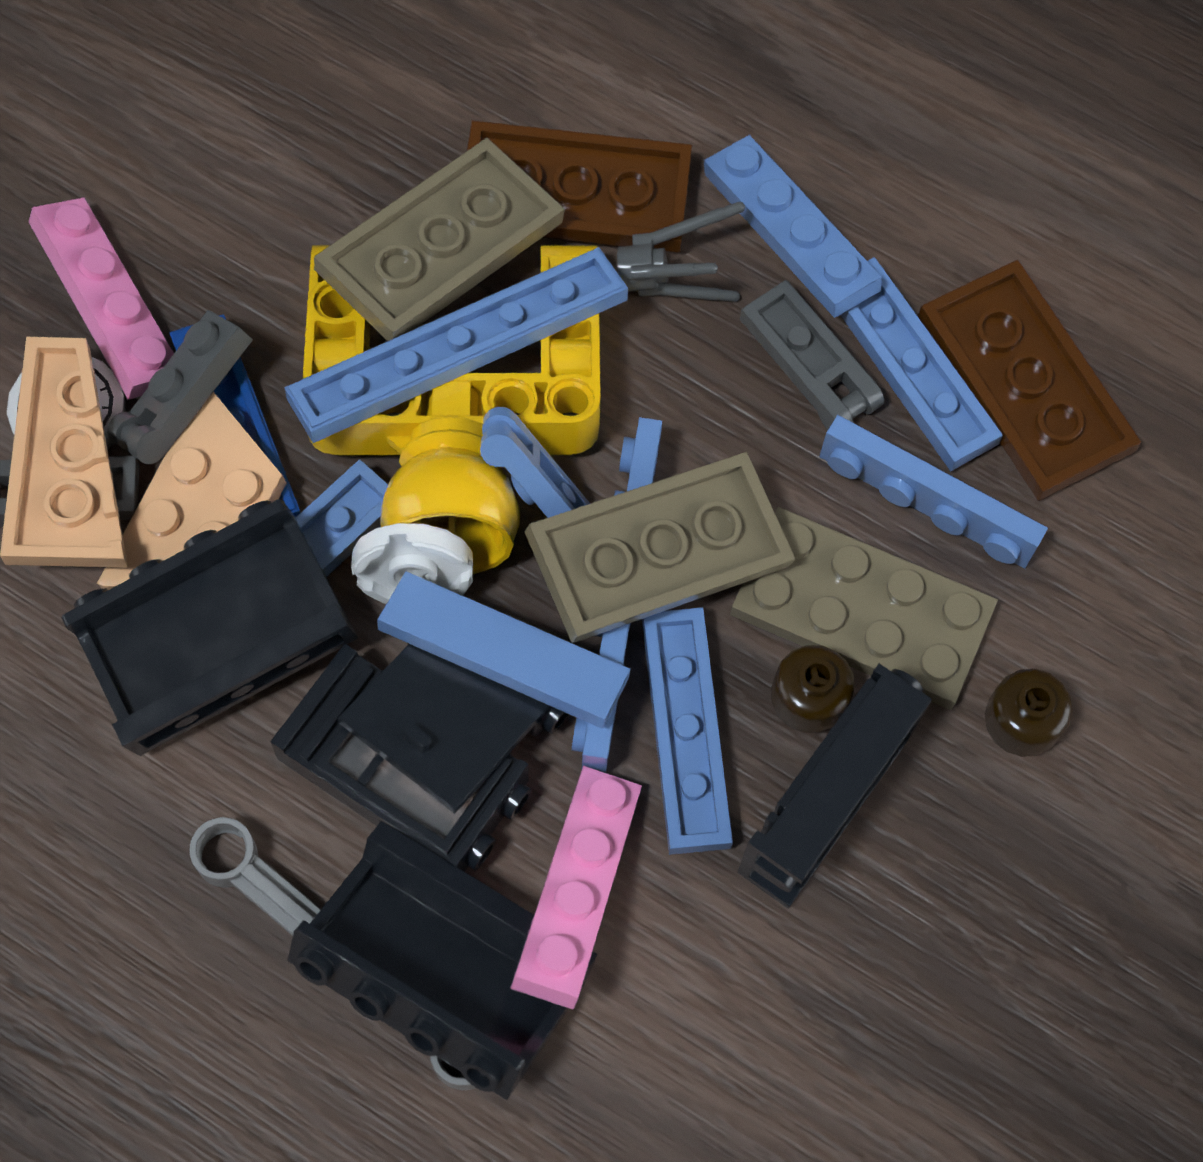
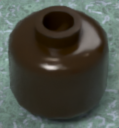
M805 645L792 650L780 662L771 686L773 707L778 717L790 728L803 733L822 732L832 728L848 707L854 693V675L847 661L835 650L822 645Z
M1020 669L1006 676L989 698L985 710L987 731L994 743L1007 753L1020 757L1038 756L1050 750L1069 727L1073 712L1070 695L1063 683L1051 673L1038 669Z

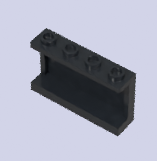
M282 499L272 503L268 500L260 501L247 507L239 514L237 522L218 532L216 530H207L193 536L184 544V550L164 561L154 559L137 566L130 572V579L110 590L105 588L97 589L81 596L74 603L75 608L61 616L66 629L74 633L78 638L118 720L112 726L124 748L142 756L338 650L344 644L347 645L358 639L300 525Z
M380 821L368 836L362 859L311 923L301 921L293 933L287 961L293 964L300 975L307 981L315 985H326L348 999L354 1009L362 1016L374 1021L381 1020L403 1034L410 1045L417 1051L427 1056L441 1058L461 1071L464 1078L475 1088L485 1092H494L505 1100L509 1099L569 1009L510 989L534 915L461 869L454 867L448 861L383 821ZM593 951L589 960V964L586 970L581 990L585 985V982L589 976V973L598 955Z

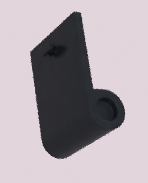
M408 644L338 717V723L455 814L528 732L534 737L544 730L553 734L565 722L569 714Z

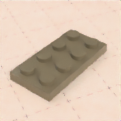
M485 138L314 256V270L389 341L418 328L563 223L565 209L493 142Z
M747 452L531 523L525 531V535L572 644L787 568L795 560L794 554Z
M778 507L775 515L794 554L795 560L787 568L743 583L732 605L730 615L800 646L822 645L835 650L847 661L849 667L870 676L879 663L890 671L893 669L902 670L921 684L923 693L932 699L931 702L952 710L998 599Z

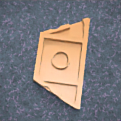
M214 392L166 453L122 535L128 568L105 567L97 582L101 588L112 589L130 579V572L137 566L154 559L164 561L184 550V544L193 536L207 530H216L218 532L237 522L239 514L247 507L266 500L272 503L281 496L287 484L284 477Z

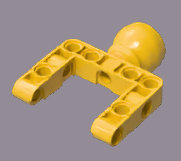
M312 245L303 379L370 349V324L314 270V256L330 245ZM541 246V273L598 248V246ZM599 313L541 339V373H467L312 443V445L319 451L332 455H400L399 463L401 467L390 479L384 494L380 516L381 527L397 523H414L446 529L462 538L473 551V574L497 567L509 558L512 551L514 538L520 524V508L510 481L501 469L502 467L489 465L481 456L480 446L483 436V418L490 409L495 407H505L511 409L514 413H519L517 416L550 455H573L591 448L598 438L600 425ZM572 412L577 413L579 415L567 416L563 415V413ZM388 413H401L396 416H387Z

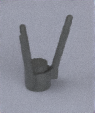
M736 202L654 232L633 234V245L621 246L617 249L618 275L628 287V292L638 291L639 297L665 295L737 302L740 299L738 291L665 283L668 282V277L715 274L718 266L715 263L667 264L665 248L654 249V245L742 213L745 210L744 203Z

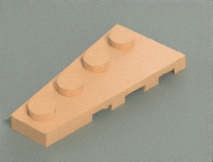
M26 337L0 557L5 565L128 568L91 351L86 338Z

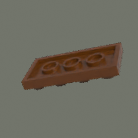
M473 120L471 122L467 151L485 138H488L565 209L563 223L543 236V238L631 246L633 245V234L654 232L684 221L692 144ZM682 235L656 244L654 249L665 248V251L680 253Z
M1018 259L921 305L918 318L1003 436L1000 444L1038 501L1136 452L1141 444L1140 439Z

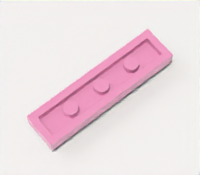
M79 198L32 207L29 224L127 399L142 396L147 390L153 375L167 364L174 353L86 199Z
M583 766L510 989L574 1009L642 785Z

